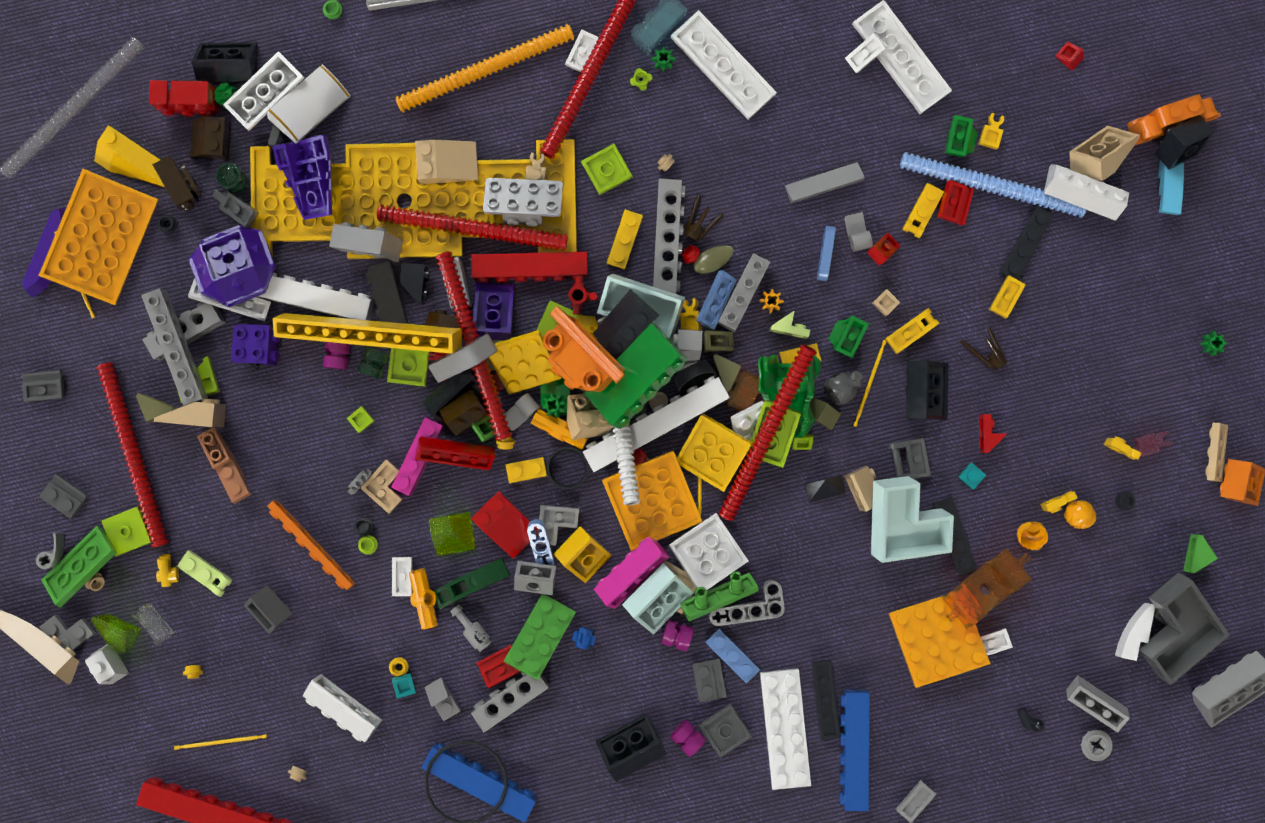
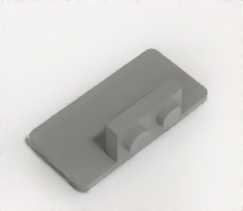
M487 178L483 211L486 214H503L504 224L516 226L521 224L531 227L542 225V216L559 217L561 215L563 183L561 181Z

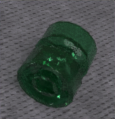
M225 163L216 171L217 182L226 190L232 193H239L246 189L248 185L247 175L236 165Z
M366 346L362 355L364 361H360L357 372L381 379L384 372L382 366L387 363L390 354Z

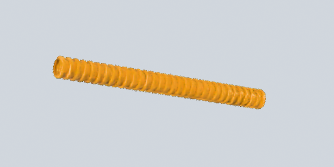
M565 24V27L560 26V29L557 30L555 28L553 32L549 31V34L544 33L542 37L539 35L537 39L527 40V43L523 42L521 46L516 45V48L511 47L509 51L506 49L504 53L495 54V57L490 56L488 60L478 61L476 65L473 63V66H467V69L462 68L460 72L457 70L455 74L445 75V78L441 77L439 81L429 82L427 86L424 84L422 88L418 87V90L413 89L411 93L408 91L406 95L396 96L398 107L404 113L406 109L410 110V107L415 108L417 104L420 106L422 102L427 103V100L432 101V98H438V95L443 96V93L448 94L450 90L453 92L455 88L460 89V86L469 85L471 81L481 80L483 76L486 78L488 74L492 75V72L497 73L499 69L502 71L504 67L514 66V63L518 64L520 60L530 59L532 55L535 57L537 53L541 54V51L546 52L548 48L551 50L553 46L563 45V42L567 43L569 39L574 40L570 25Z

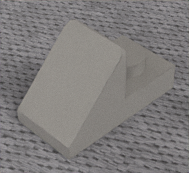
M442 677L425 686L431 707L435 706L443 721L461 711Z

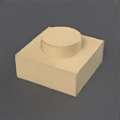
M886 289L872 304L886 317L900 302Z

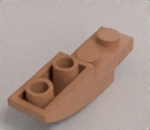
M212 427L198 435L197 438L212 468L216 470L231 502L236 504L250 496L251 492L245 482L246 477L216 428Z

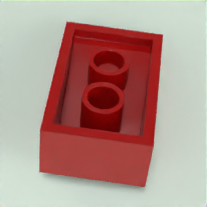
M498 491L471 518L485 534L513 559L530 543L527 533L530 520L501 491ZM535 526L533 527V529H535L536 534L538 535V528Z

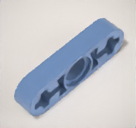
M826 225L824 229L817 280L827 281L836 231V227Z
M539 519L531 520L528 524L527 533L536 563L545 565L543 555H546V560L549 562L547 565L554 566V555L545 524ZM537 526V528L539 529V536H537L535 529H533V527ZM543 542L547 546L544 549H538L536 544Z

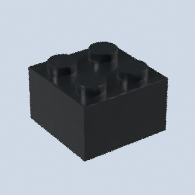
M1200 115L1192 119H1186L1182 124L1178 126L1173 125L1166 131L1167 135L1159 142V147L1154 154L1170 170L1198 156L1215 131Z

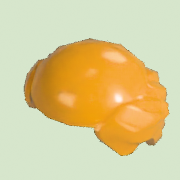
M1072 501L1066 506L1064 517L1070 526L1077 529H1085L1095 523L1096 512L1087 501Z
M1039 522L1023 523L1017 530L1020 545L1027 549L1039 550L1048 541V533Z

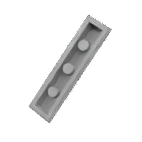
M858 162L785 185L792 204L863 181L865 177Z

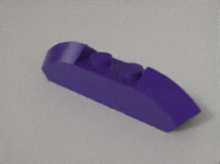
M66 208L57 209L50 213L22 281L25 291L31 298L41 293L51 282V280L38 275L55 237L54 232L57 231Z

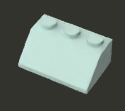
M663 563L622 605L636 621L654 635L681 607L680 603L689 599L694 592Z

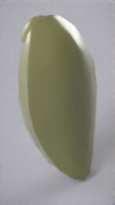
M726 245L706 250L694 262V271L700 274H707L720 269L732 256L733 248Z

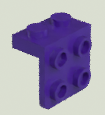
M236 324L233 327L231 360L234 363L277 366V361L280 357L278 344L281 338L274 337L273 326Z

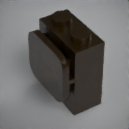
M171 156L152 164L175 206L180 211L184 210L185 212L194 209L195 204L198 203L194 197L195 193L199 198L203 195L185 164L181 163L182 171L179 170Z

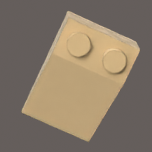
M1106 126L1069 151L1070 170L1102 182L1116 172L1139 140L1140 135Z
M452 140L415 141L417 176L421 184L478 180L476 142Z
M202 399V402H193L154 418V422L224 427L226 404H220V400Z

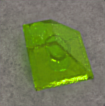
M470 512L429 519L431 538L437 556L476 550Z
M110 613L93 616L91 619L105 642L118 653L132 650L142 630Z

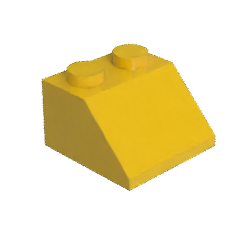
M581 526L554 553L563 566L584 583L612 556Z

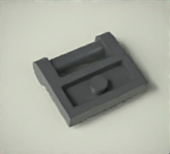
M924 438L889 444L890 450L892 449L897 475L895 478L909 476L912 479L931 476ZM905 447L909 474H904L899 448Z

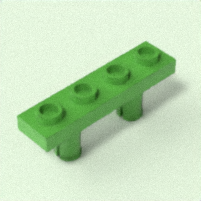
M733 572L730 575L731 581L708 591L704 587L696 588L694 597L680 603L688 621L690 622L758 592V586L751 574L747 573L741 576L740 572Z

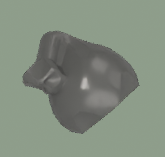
M857 371L837 373L824 381L823 388L836 405L846 404L856 396L857 387L862 385L863 373Z

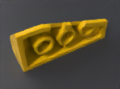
M108 125L97 141L94 161L112 173L165 187L152 165L160 161V159Z

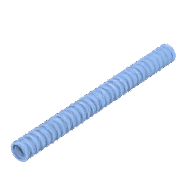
M905 152L901 158L900 168L903 169L905 167L908 171L912 169V172L917 171L919 174L923 172V175L929 174L930 177L934 175L935 178L940 177L941 180L945 178L946 181L952 180L960 184L963 183V185H969L971 188L974 186L975 189L980 188L982 191L986 190V192L992 191L993 194L998 193L1000 196L1003 194L1004 197L1009 196L1011 199L1015 197V200L1021 199L1022 202L1026 200L1027 203L1032 202L1033 205L1038 204L1040 207L1044 205V208L1049 207L1051 210L1055 208V211L1061 210L1062 213H1072L1073 216L1078 215L1081 218L1087 211L1084 208L1045 194L1044 190L1041 191L1040 188L1035 189L1033 186L1029 188V185L1024 186L1022 183L1018 185V182L1012 183L1011 180L1007 182L1006 179L1001 180L1000 177H989V174L983 175L981 172L978 174L977 171L972 172V170H966V168L960 169L959 166L954 167L952 164L948 166V163L943 164L941 161L937 163V160L931 161L930 158L926 160L925 157L920 158L919 155L915 157L912 153L908 155V152Z

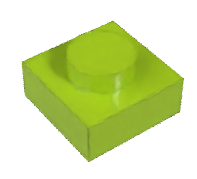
M363 406L347 417V420L358 433L364 431L374 422V419Z

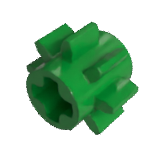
M665 47L660 51L655 50L657 57H652V62H656L654 69L660 68L663 73L667 68L672 69L670 62H675V57H671L672 50L668 52L665 50ZM660 58H662V59L667 58V62L664 61V60H663V61H660Z
M222 83L214 92L215 100L218 104L223 105L238 90L236 87L230 86L229 83Z
M1216 331L1210 332V336L1203 335L1204 340L1200 343L1204 348L1203 353L1210 352V355L1214 356L1217 352H1224L1223 347L1227 344L1223 339L1224 335L1217 336Z
M551 393V398H544L546 403L542 408L547 409L548 416L554 413L555 417H559L560 412H566L564 408L567 402L562 400L563 395H558L556 398L555 393Z

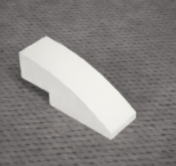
M1144 603L1129 620L1118 642L1115 656L1137 661L1140 642H1149L1155 610L1153 604Z

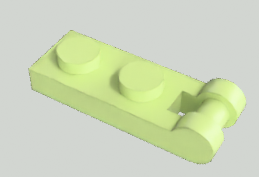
M191 550L186 552L177 565L178 568L219 597H222L225 587L229 586L233 581ZM217 578L220 580L218 585L214 583Z

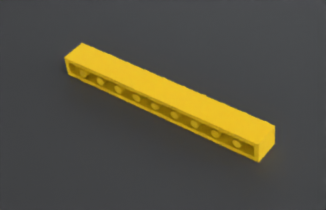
M283 313L273 318L274 337L451 354L462 348V329L291 313Z

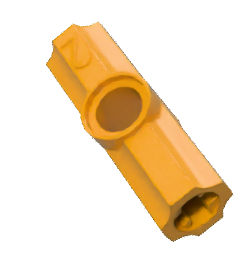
M540 409L537 410L531 421V424L547 431L549 435L581 450L588 438L572 440L566 421L558 417L548 416L546 412Z
M425 568L410 571L409 576L413 590L410 600L411 604L417 608L421 629L438 626L434 609L436 594L430 590Z

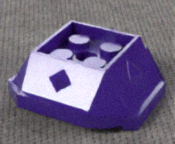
M242 225L204 238L188 259L200 293L229 308L265 294L276 268L263 232L250 227L246 228Z

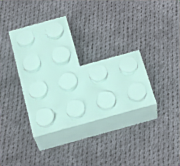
M616 274L607 276L597 313L608 316L631 289L659 314V317L653 324L660 327L672 341L685 297Z
M909 476L873 481L871 555L884 563L952 553L954 516L942 508L919 511L920 483Z

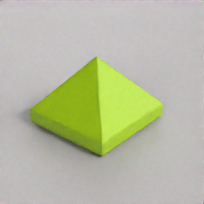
M807 434L803 438H794L792 449L812 450L814 436Z

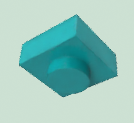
M969 463L958 478L974 490L986 474L973 463Z
M411 673L392 678L397 699L416 693Z

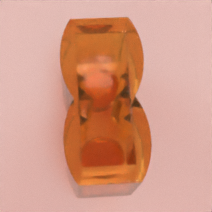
M745 370L741 373L738 372L734 381L736 384L734 390L728 392L730 398L726 400L728 401L727 406L740 412L753 406L759 393V377Z

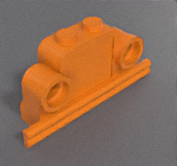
M1199 94L1159 107L1150 114L1129 122L1127 126L1129 132L1140 135L1139 140L1135 144L1138 145L1167 135L1166 131L1173 125L1178 126L1186 119H1192L1200 115L1205 122L1218 119L1221 117V114L1216 110L1212 97L1202 100Z
M556 306L550 315L558 324L554 329L547 331L543 337L544 347L552 351L549 355V363L553 367L552 371L557 376H562L565 379V385L571 390L577 388L601 392L613 380L618 383L624 377L623 371L625 369L575 317L567 315L559 306Z

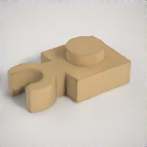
M531 152L530 160L532 166L527 165L525 179L545 180L546 167H541L545 161V156L541 153V159L536 161L534 160V153Z

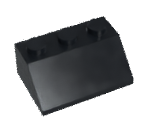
M199 43L191 61L196 81H208L209 83L241 81L246 83L257 72V43Z
M630 289L593 334L598 342L617 360L651 323L653 324L659 317V314Z
M930 360L907 361L906 419L947 420L948 363Z
M471 368L448 378L422 401L428 413L450 432H452L451 429L447 426L439 412L441 409L471 389L483 405L485 402L482 399L483 394H480L481 388H478L479 382H476L477 376H474L475 372Z
M647 713L596 740L606 768L616 782L667 755L663 743Z

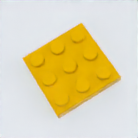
M540 330L495 343L494 345L498 351L488 357L508 394L562 379V376L559 377L552 371L553 367L549 363L551 351L544 347L543 336Z
M702 413L681 449L677 460L681 467L724 492L751 447L752 442Z

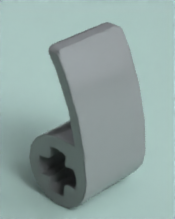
M863 212L845 216L844 220L852 251L855 252L873 247L872 236L866 230Z
M528 393L523 395L512 408L504 413L506 415L505 420L508 421L507 426L510 427L511 431L518 428L540 408Z
M53 532L54 549L52 551L41 552L36 557V564L39 568H54L61 561L64 551V534L62 532Z

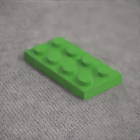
M96 526L41 579L56 606L62 607L117 553L101 527Z
M542 594L503 662L538 681L576 612L551 597Z

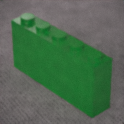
M651 323L618 357V363L625 369L623 371L624 377L618 383L613 380L601 392L587 390L584 394L611 426L621 429L627 426L630 419L643 409V405L648 400L656 396L657 391L670 381L676 371L684 367V363L688 358L660 327Z

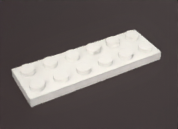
M884 0L852 23L864 41L873 33H877L887 46V49L877 58L919 114H922L952 91Z
M699 10L671 35V39L748 120L776 95L777 92Z
M799 669L760 672L772 790L811 786Z

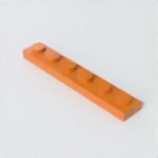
M274 500L267 505L270 509L269 513L275 519L279 518L282 521L283 528L288 533L292 532L297 537L295 539L296 542L310 551V557L315 561H319L323 565L322 569L328 575L332 574L335 577V582L341 589L349 590L356 584L278 500Z

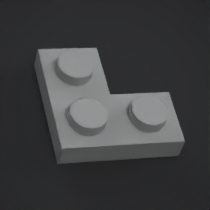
M540 505L539 520L545 524L550 545H556L558 526L577 528L579 508Z
M58 614L39 627L49 637L55 635L63 642L60 645L65 649L68 646L71 650H75L96 633L85 618L80 619L68 629Z

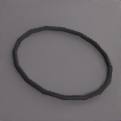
M473 740L454 741L441 748L429 761L424 776L425 794L432 808L445 820L454 823H479L491 817L503 804L508 789L507 770L500 756L489 746ZM473 744L485 748L497 758L503 770L504 789L499 803L490 813L477 820L460 821L446 816L435 806L429 794L428 776L433 762L443 751L455 745Z

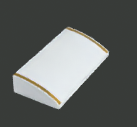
M322 64L267 111V116L275 126L297 144L349 99L350 94L339 80Z

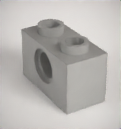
M518 561L514 576V590L553 595L556 566Z

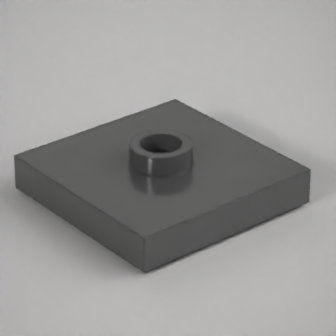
M731 703L698 724L720 758L752 737Z

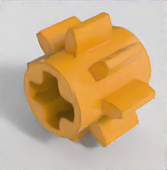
M771 289L769 294L763 292L762 294L765 298L759 300L760 303L764 304L762 310L765 308L769 309V314L772 313L774 308L779 311L780 307L778 304L784 302L779 300L781 293L775 294L773 289ZM774 298V304L769 305L767 303L769 299Z

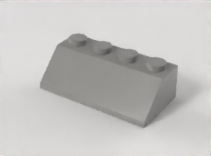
M1257 651L1247 654L1237 664L1230 665L1226 671L1220 675L1213 676L1209 682L1199 685L1192 692L1193 701L1211 728L1265 693V658Z

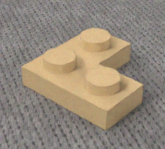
M386 459L364 483L361 489L390 514L403 499L389 487L395 480L399 469Z

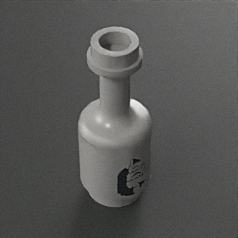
M458 604L450 611L452 617L456 616L465 627L463 635L474 649H478L481 652L492 643L489 639L490 636L479 622H470L462 612L463 607Z

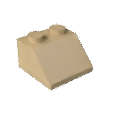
M864 466L844 475L859 510L866 512L872 509L873 481L876 479L873 469Z

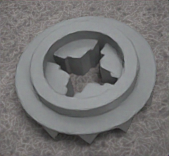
M369 469L366 471L362 470L349 484L348 488L350 489L347 492L351 495L355 494L371 476L372 471Z
M1101 730L1087 731V734L1082 737V743L1080 744L1082 753L1090 760L1102 761L1111 754L1112 740L1107 733ZM1099 740L1098 744L1102 749L1095 748L1093 750L1094 746L1090 742H1097Z

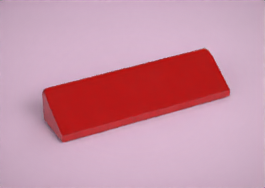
M422 436L418 439L415 460L490 470L495 458L494 448L490 446Z

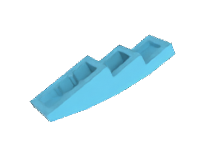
M1160 160L1158 178L1160 179L1158 195L1161 196L1159 213L1180 215L1183 199L1184 163L1169 170Z

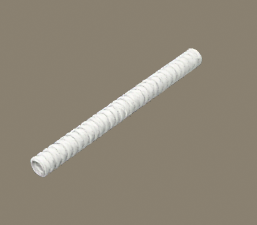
M606 317L600 318L597 321L600 325ZM628 425L621 429L614 427L613 433H615L614 439H616L614 443L617 445L615 450L618 451L616 456L619 457L617 462L619 463L618 468L621 475L619 478L622 481L620 485L623 487L621 492L624 493L622 495V498H624L623 504L635 505L641 500L638 498L640 493L637 492L639 487L636 486L638 481L636 480L637 475L635 474L636 469L633 462L635 458L632 456L634 451L631 450L633 445L630 444L632 443V439H630L631 433H629L630 427Z

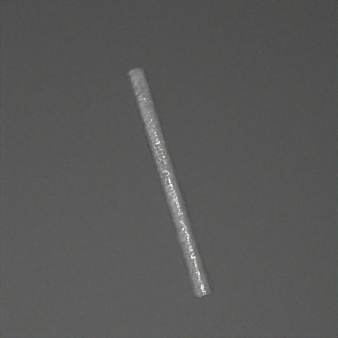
M131 36V40H127V44H123V48H119L118 53H114V57H110V61H106V65L101 66V70L98 69L96 74L93 73V77L88 78V82H84V86H80V90H76V94H72V98L67 99V103H63V107H59V111H55V115H51L50 120H46V124H42V128L37 129V133L34 132L32 137L29 136V140H25V144L20 145V149H16V153H12V157H8L7 162H3V166H0V172L8 179H13L14 175H18V171H22V167H26V163H30V159H34L35 154H39V150H43V146H47V142H51V138H55L56 133H60V129H64V125H68V121L73 120V116L76 117L77 113L82 111V108H86L85 105L90 104V100H94V96H98V92H102V88H106V84H110L111 79H115V75H119V71H123V67H127V63H131V59L136 58V54H140V50H144L145 46L136 37Z

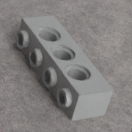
M754 253L752 254L717 323L718 325L735 332L770 261Z
M200 302L194 310H187L180 314V318H178L180 326L186 325L187 327L184 333L187 344L226 323L217 306ZM202 315L203 322L201 324H198L197 318L198 316ZM155 330L147 333V337L142 340L152 358L161 361L165 356Z
M521 672L522 676L517 680L515 677L505 683L506 687L500 691L498 688L489 694L490 698L484 702L482 699L473 706L474 710L471 714L482 731L486 732L548 689L549 684L544 676L541 674L538 681ZM527 682L531 688L528 691H523L520 684ZM506 693L513 694L514 701H506L504 695ZM495 704L498 707V712H490L488 706Z

